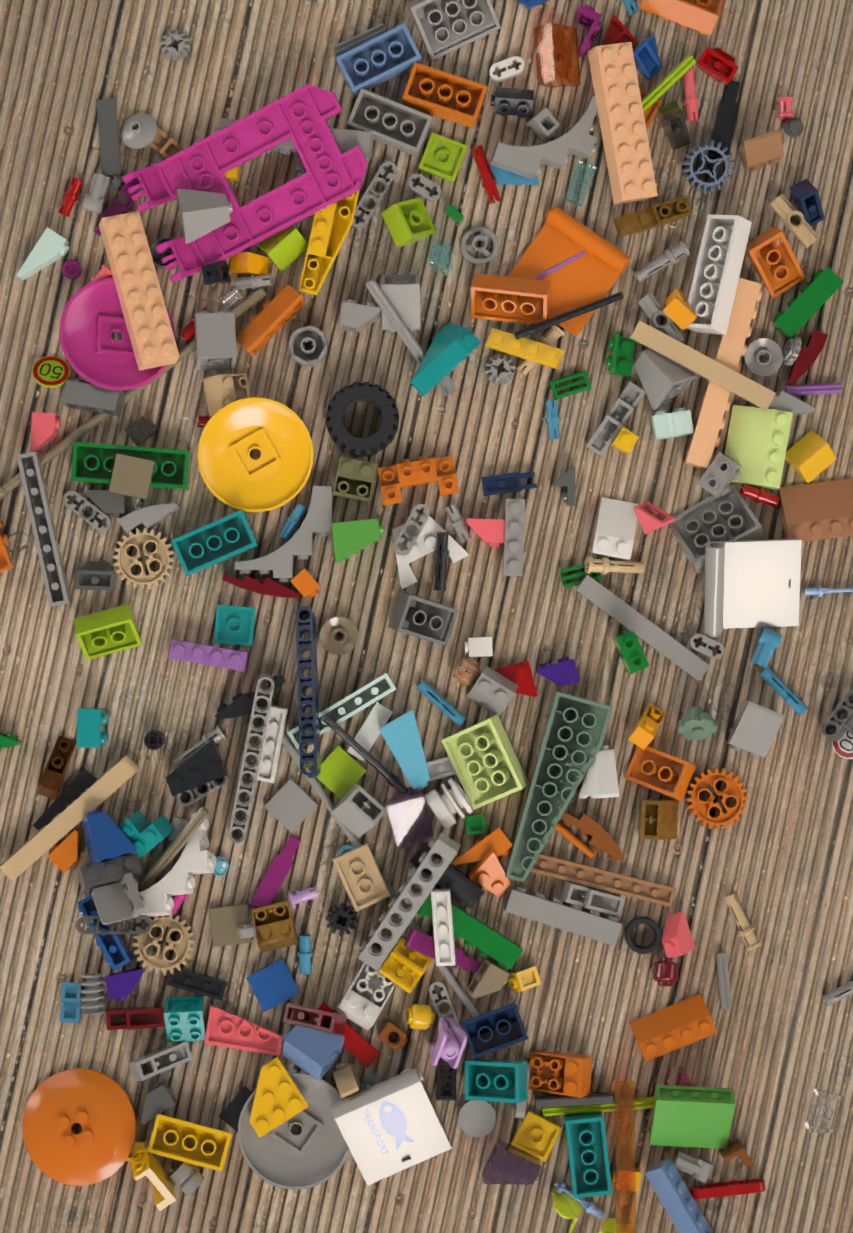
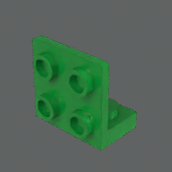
M616 332L609 339L608 350L611 351V355H608L606 359L605 369L609 370L608 375L631 378L636 341L626 337H619L620 332Z

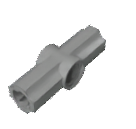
M652 293L647 294L637 302L651 321L653 328L679 342L684 340ZM662 316L665 319V325H658L656 317Z

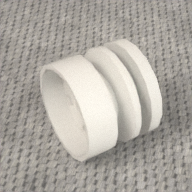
M452 778L447 780L451 789L448 790L444 783L441 784L444 792L442 795L435 789L424 795L429 806L445 829L456 824V819L453 815L456 812L462 818H465V815L461 809L465 808L469 814L473 812L467 795Z

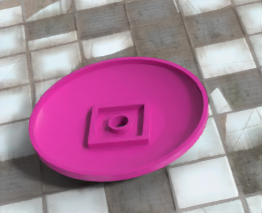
M113 278L100 279L85 285L66 304L59 326L60 344L71 367L88 382L109 390H132L150 383L166 368L167 365L139 371ZM167 309L168 317L175 338L174 323L169 313V310ZM114 332L119 333L121 340L114 341L111 334Z

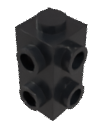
M496 87L495 95L491 94V106H494V114H499L500 116L512 115L521 118L532 117L534 90Z

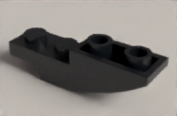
M275 675L273 677L274 691L287 682L283 676L278 678ZM269 680L267 681L269 685L265 688L270 687L271 682ZM255 691L252 692V698L247 692L244 694L238 693L232 698L234 702L228 706L225 703L217 709L218 714L215 717L217 719H227L251 713ZM264 698L257 700V704L261 707L266 706L268 703Z

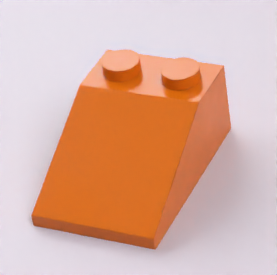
M775 225L747 242L745 253L773 299L806 279L783 231Z
M637 746L624 778L682 802L696 766L647 746L643 750Z

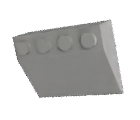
M413 0L406 3L432 61L501 29L490 0Z
M734 484L729 486L730 488L724 496L717 498L712 495L674 516L675 521L668 524L697 574L705 570L706 543L714 541L760 540L764 537L761 524L742 496L739 495Z

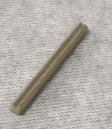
M201 807L138 883L139 892L150 888L208 817V809Z

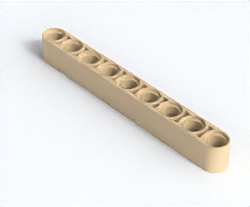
M128 754L122 756L97 778L90 788L82 792L79 798L75 801L73 800L70 805L68 804L62 813L59 812L51 819L52 821L48 825L43 826L2 862L0 870L11 882L15 880L87 816V813L93 811L132 777L140 767Z

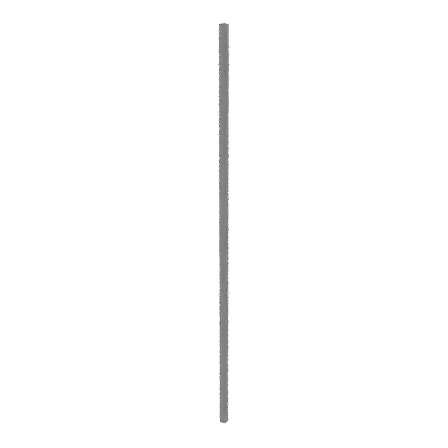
M284 734L282 744L300 769V755ZM304 775L329 812H331L335 805L317 779ZM334 817L355 848L361 846L362 844L358 838ZM383 876L385 883L391 894L389 898L391 900L394 896L398 898L393 888L390 886L386 878ZM412 919L409 923L410 928L423 933L416 921ZM438 966L472 1017L480 1015L448 967Z

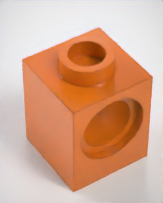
M305 568L290 580L304 598L310 597L312 599L320 592L318 590L320 585Z

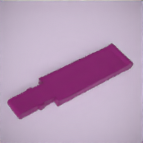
M291 834L288 842L283 847L282 853H277L249 904L250 906L260 908L271 905L294 863L291 861V858L295 855L301 839Z
M410 928L403 946L436 960L434 938ZM455 947L456 965L450 967L457 969L460 966L464 970L477 973L482 963L472 959V957L463 955L464 951Z

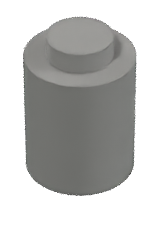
M173 816L171 825L175 830L168 837L171 843L190 819Z

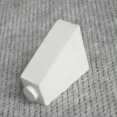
M602 745L581 782L578 798H587L589 796L591 798L619 797L615 754L613 748L609 749V745Z

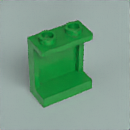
M628 631L612 638L627 674H633L649 667L634 631Z

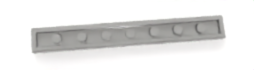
M586 575L577 587V592L628 630L634 631L639 638L697 681H700L710 665L589 575Z

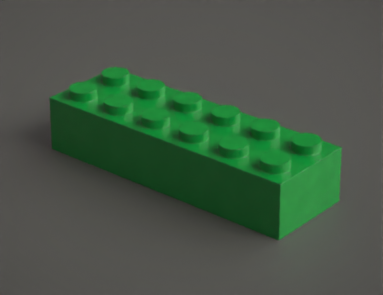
M74 442L71 481L110 485L116 454L155 461L150 488L189 491L192 452Z

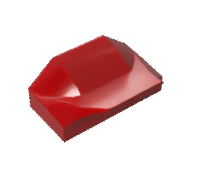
M706 47L696 63V66L702 72L726 85L730 83L739 69L735 65V58L718 47L715 49Z

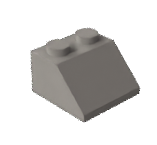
M485 666L466 697L491 713L498 714L499 717L516 693L518 685Z

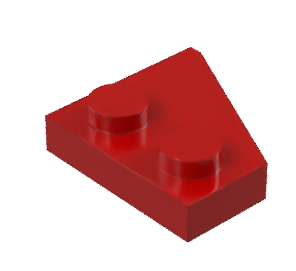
M614 15L601 45L632 42V48H635L639 42Z
M529 661L494 669V671L518 685L516 693L533 697L538 696Z

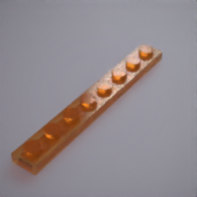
M615 1081L616 1233H636L635 1082Z

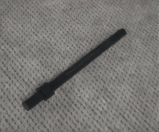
M618 292L538 324L532 323L527 325V328L514 332L515 339L518 340L528 335L539 334L538 331L622 300L623 295L621 292Z
M328 714L323 717L322 720L375 768L391 787H395L403 795L409 792V789L399 781L400 779L394 773L391 774Z

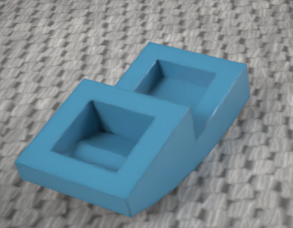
M62 983L60 1022L80 1023L81 983Z

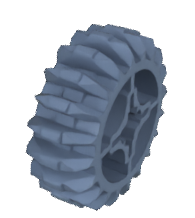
M706 140L703 141V147L696 143L695 145L698 150L695 151L691 147L689 150L693 153L692 156L685 154V157L690 159L689 162L683 161V165H688L687 169H683V173L689 172L690 174L685 177V180L692 178L693 181L689 185L692 186L694 183H697L698 185L695 188L697 191L700 189V186H703V193H706L707 187H710L711 193L714 192L715 185L718 190H721L719 183L722 182L726 186L728 183L724 180L725 177L732 179V176L727 174L728 171L734 172V168H729V165L735 163L734 160L728 161L727 159L732 156V153L725 155L724 152L728 148L724 147L723 150H720L719 148L722 145L720 142L714 147V140H711L710 146H707ZM704 151H714L721 157L711 160ZM699 154L702 165L693 171V161ZM706 161L709 164L717 161V163L713 165L714 167H712L713 170L711 172L709 170H703L701 172L699 171L703 169V166H705L704 163ZM724 162L723 174L718 179L715 168L718 164ZM706 173L713 182H702L696 176Z

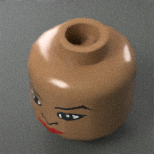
M462 657L452 669L453 677L463 686L465 684L471 685L481 674L478 668L480 664L472 657L469 660Z

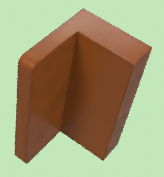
M739 1139L728 1144L727 1149L719 1150L725 1163L739 1155L747 1168L753 1165Z

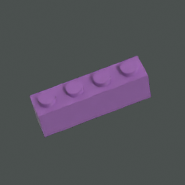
M171 639L168 659L245 672L249 652Z

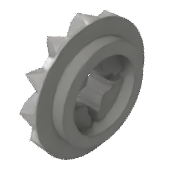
M178 29L169 30L162 36L160 48L166 58L176 61L188 55L191 43L185 32ZM172 38H174L176 42H180V44H178V52L174 47H170V45H172Z
M793 336L786 343L783 350L784 365L791 366L796 361L802 344L800 337Z
M496 354L486 362L485 374L494 384H506L515 375V364L506 354ZM502 362H504L503 368L506 369V371L501 372V374H499V376L497 377V369H495V367L492 366H499Z

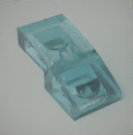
M579 161L564 200L582 207L597 168Z

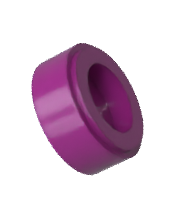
M70 259L64 262L62 272L66 278L74 280L81 275L82 267L76 260Z

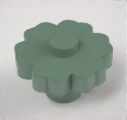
M698 706L689 708L686 716L683 717L684 720L678 721L677 725L678 733L682 734V738L688 740L709 738L711 733H715L717 729L716 719H713L712 715L705 713Z

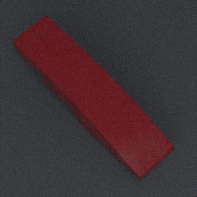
M227 573L222 578L223 581L239 588L263 595L280 598L301 597V594L266 577L263 583L245 575L243 581Z

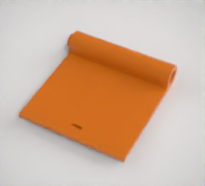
M557 206L548 209L545 214L547 218L545 225L507 276L537 280V275L583 251L585 252V255L538 279L551 282L549 319L605 298L632 259L631 256ZM596 310L564 321L558 325L577 337Z

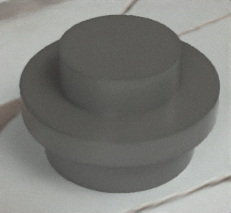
M791 118L785 123L784 130L789 137L795 138L802 134L804 125L800 119Z

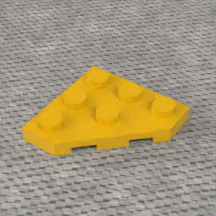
M278 1056L263 1065L260 1071L249 1121L259 1138L309 1107L308 1102Z

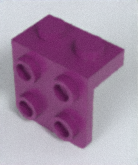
M580 5L575 22L590 29L580 48L578 56L580 58L584 54L588 55L587 52L591 49L594 41L592 37L596 38L603 23L600 21L601 14L595 12L596 10L589 5Z

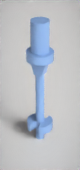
M853 584L851 588L843 589L822 588V585L814 588H804V595L822 597L826 593L851 592L853 596Z
M554 1183V1185L558 1187V1193L564 1191L569 1196L574 1198L573 1193L565 1188L566 1183ZM574 1198L585 1208V1212L592 1213L600 1220L605 1213L595 1207L592 1201L587 1202L580 1198Z

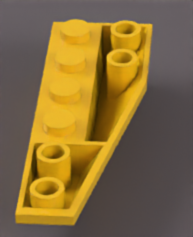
M359 191L315 213L298 292L318 295L352 226Z

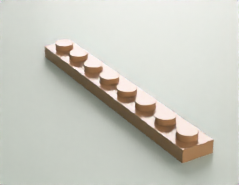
M539 854L531 869V872L668 907H672L676 892L674 887L544 854Z

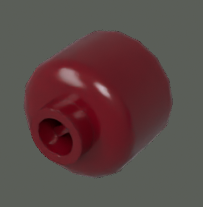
M662 957L660 961L654 963V981L658 982L659 986H673V983L678 981V964L672 962V958Z

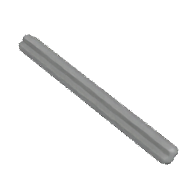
M375 279L369 280L366 283L367 289L420 365L425 353Z

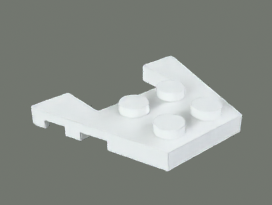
M424 513L417 517L416 520L413 519L411 521L417 522L421 526L423 522H419L422 516L425 517L426 514ZM430 516L410 553L405 556L396 553L402 589L418 582L409 563L433 552L436 549L437 532H446ZM405 524L392 530L394 544ZM413 524L406 528L407 534L411 536L415 535L418 531L417 527ZM403 534L401 538H405L404 542L397 545L400 548V552L408 550L406 547L408 540L410 543L413 542V539H409ZM448 535V550H450L449 556L452 562L455 563L469 556Z

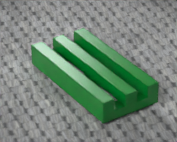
M586 370L549 382L554 400L592 389ZM581 376L584 377L583 380L555 388L556 384ZM586 383L585 387L560 395L557 394L559 391Z
M585 563L559 570L564 588L580 585L583 580L568 584L566 580L588 575L585 571L565 576L564 573L585 568ZM591 572V573H590V574L596 573V576H595V577H591V578H593L594 580L602 579V578H601V575H600V572Z

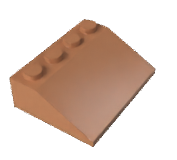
M853 478L780 487L778 489L785 539H802V542L853 536Z

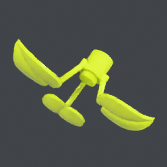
M553 1190L551 1193L557 1213L565 1219L573 1218L568 1232L572 1233L577 1221L576 1215L582 1213L581 1204L564 1191L558 1193L557 1190ZM613 1218L604 1220L602 1223L604 1230L598 1232L628 1233L625 1227Z

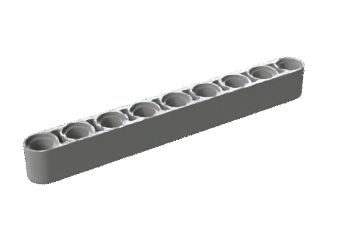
M262 674L257 679L228 836L233 843H240L246 837L274 691V679L270 674ZM267 679L271 682V685L268 688H263L260 682ZM264 698L268 703L266 706L261 707L257 704V700ZM256 717H261L264 723L262 725H255L253 720ZM252 736H258L260 742L253 744L249 739ZM248 755H255L257 759L255 762H248L246 757ZM246 773H250L253 776V779L250 781H246L243 779L242 776ZM247 792L250 796L248 799H241L239 794ZM242 810L246 813V816L239 818L235 813ZM235 829H240L242 831V834L240 836H234L232 834V831Z

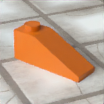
M497 826L455 858L453 863L460 865L481 861L491 849L495 851L497 857L500 855L504 857L512 851L511 847L513 844L501 828Z

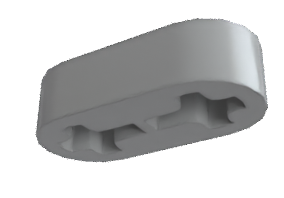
M418 173L412 174L409 177L408 187L412 192L430 202L440 199L441 188L438 184ZM420 179V184L424 187L422 188L419 185L413 187L412 180ZM426 188L430 190L436 188V193L438 195H433L432 197H430V192L427 191Z
M694 634L689 639L690 647L707 657L719 659L724 655L723 645L705 635ZM701 637V642L706 645L705 647L699 645L696 648L693 640ZM717 645L719 646L718 650L720 653L713 656V651L707 648L708 646L716 647Z
M253 924L236 926L237 937L240 939L257 936L256 927Z

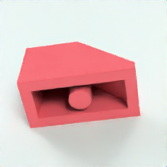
M32 412L30 451L38 452L57 435L58 430L61 429V418H58L56 413Z
M466 518V524L484 543H488V547H500V544H504L505 520Z
M684 912L667 915L661 939L667 958L682 956L695 949Z

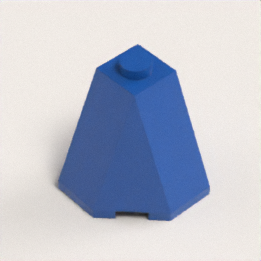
M98 810L87 813L83 820L90 865L120 858L122 855L124 857L134 854L136 851L135 846L105 811L99 813Z

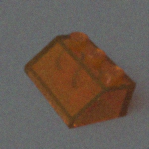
M552 22L534 28L538 85L550 88L579 86L580 71L577 28Z

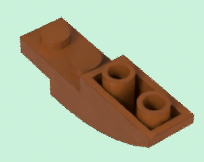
M564 811L561 816V823L568 827L573 825L579 828L577 832L585 837L591 835L588 843L591 844V849L598 853L604 851L608 854L607 858L616 863L618 860L624 861L623 854L618 845L600 824L583 812L578 819Z

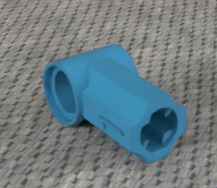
M763 627L757 640L758 645L750 662L767 668L773 651L777 649L782 634Z

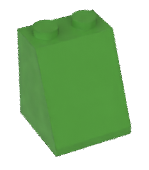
M378 519L332 523L335 562L341 563L381 540L380 535H384L383 523H379Z

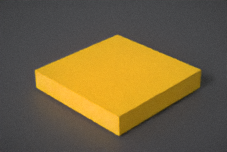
M528 1109L525 1119L522 1120L511 1145L546 1162L562 1130V1126Z

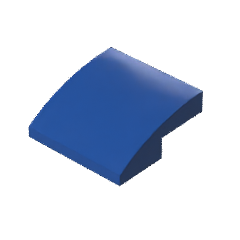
M279 959L246 977L263 1012L300 993L283 959Z

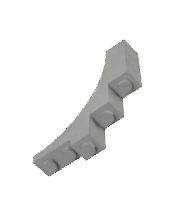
M595 96L588 100L584 112L575 126L558 139L542 145L529 147L512 146L498 142L494 147L489 164L532 180L541 173L543 165L540 163L560 169L563 165L567 164L570 156L568 153L584 159L593 155L597 146L594 143L596 137L589 134H592L595 123H593V120L598 115Z
M313 486L307 515L293 537L278 550L264 557L250 561L235 562V570H239V574H251V570H259L258 574H270V571H273V578H278V582H289V578L293 579L294 556H297V559H309V556H313V533H317V537H328V533H332L333 487Z

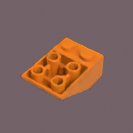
M530 1051L528 1090L578 1098L590 1095L592 1056L577 1053Z

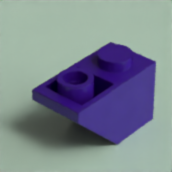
M569 656L557 659L558 663L551 665L550 661L539 664L540 668L536 669L538 674L559 686L580 682L574 659L569 660Z

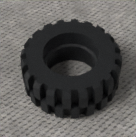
M365 381L364 383L353 382L352 385L342 387V390L337 391L333 399L329 401L326 411V426L329 435L341 450L350 453V455L367 457V455L378 454L379 451L385 450L392 443L398 431L399 413L396 403L389 395V392L383 390L377 384L373 385ZM356 402H369L380 413L381 422L379 428L370 436H355L345 426V413Z

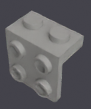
M132 872L124 874L118 883L94 888L91 892L103 925L139 917L145 906L144 898L140 896L138 891V882L133 878Z

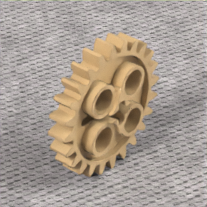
M136 528V534L129 531V538L123 535L124 542H117L121 546L120 549L114 548L118 555L112 558L117 559L118 562L114 563L113 566L120 568L116 571V574L122 573L123 575L120 580L127 578L126 585H130L133 582V588L135 589L139 584L141 590L145 589V585L152 589L153 583L159 587V580L166 582L164 576H171L168 569H174L170 562H175L176 560L170 556L175 554V552L169 551L173 545L165 544L168 538L161 539V532L155 536L154 529L150 533H148L147 528H144L143 533H141L139 528ZM140 542L143 543L144 555L149 557V559L146 560L147 569L149 571L148 576L145 573L144 562L140 561V558L143 557L139 545ZM151 542H154L156 544V550L152 553H149L147 550V545ZM132 546L137 548V554L134 557L128 554V550ZM154 561L160 563V569L156 572L151 569V564ZM135 565L141 567V573L137 576L132 572V568Z
M173 914L169 915L168 918L166 915L161 916V918L154 916V920H151L152 927L149 932L133 936L134 939L138 940V943L132 944L133 947L138 948L133 953L135 955L140 954L137 961H144L142 964L143 968L149 965L148 972L155 969V974L158 975L160 970H162L163 975L166 976L167 970H169L173 975L174 968L181 971V964L187 966L185 959H192L189 952H195V950L190 945H194L196 942L190 940V938L195 935L194 933H188L191 927H184L186 924L185 920L179 922L180 916H177L175 919H173ZM141 922V925L145 928L147 925ZM169 927L170 929L166 938V942L169 943V945L164 947L163 958L161 961H159V956L162 951V946L159 943L164 942L166 928ZM155 928L162 929V934L159 937H153L152 931ZM180 932V939L176 942L172 941V933ZM152 946L157 947V954L155 956L148 955V949ZM173 950L176 952L175 959L167 960L166 954Z

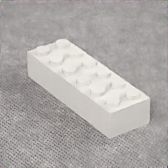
M708 214L688 298L690 306L697 315V318L687 327L691 331L726 335L752 224V222L739 215Z

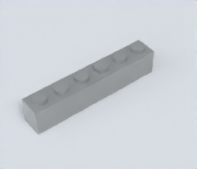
M516 886L515 889L511 887L504 909L505 912L616 946L622 927L618 917L613 915L604 917L600 915L601 912L590 909L588 912L582 910V906L571 904L569 906L563 904V900L555 897L550 900L545 898V894L539 892L531 894L527 892L526 888Z

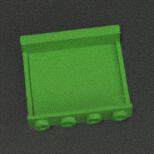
M655 1086L656 1100L652 1125L649 1128V1145L727 1149L735 1108L733 1088Z

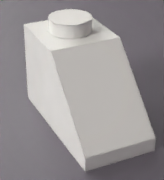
M492 637L468 638V642H464L465 653H469V657L493 656Z

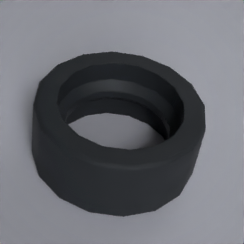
M638 916L627 924L624 930V938L627 945L634 952L648 954L659 947L662 933L660 927L653 919L646 916ZM639 924H647L654 931V939L647 946H639L633 942L632 931Z

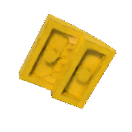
M400 938L378 972L410 994L433 959L403 946L405 940Z

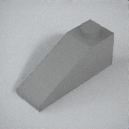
M185 1041L128 1062L134 1081H143L193 1060L188 1042Z

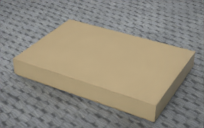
M368 843L332 859L356 912L391 896Z

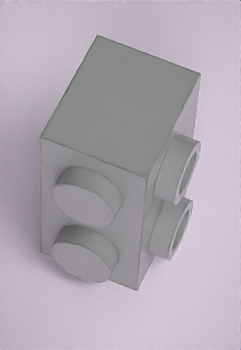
M719 452L697 484L715 497L720 498L728 492L730 488L728 485L731 481H735L740 475L741 466Z

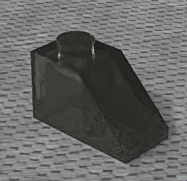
M673 101L657 108L661 125L672 150L690 144L684 113L678 104Z

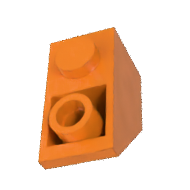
M79 828L74 831L71 829L64 836L65 840L61 844L57 842L49 849L51 853L47 857L63 873L80 858L81 830Z

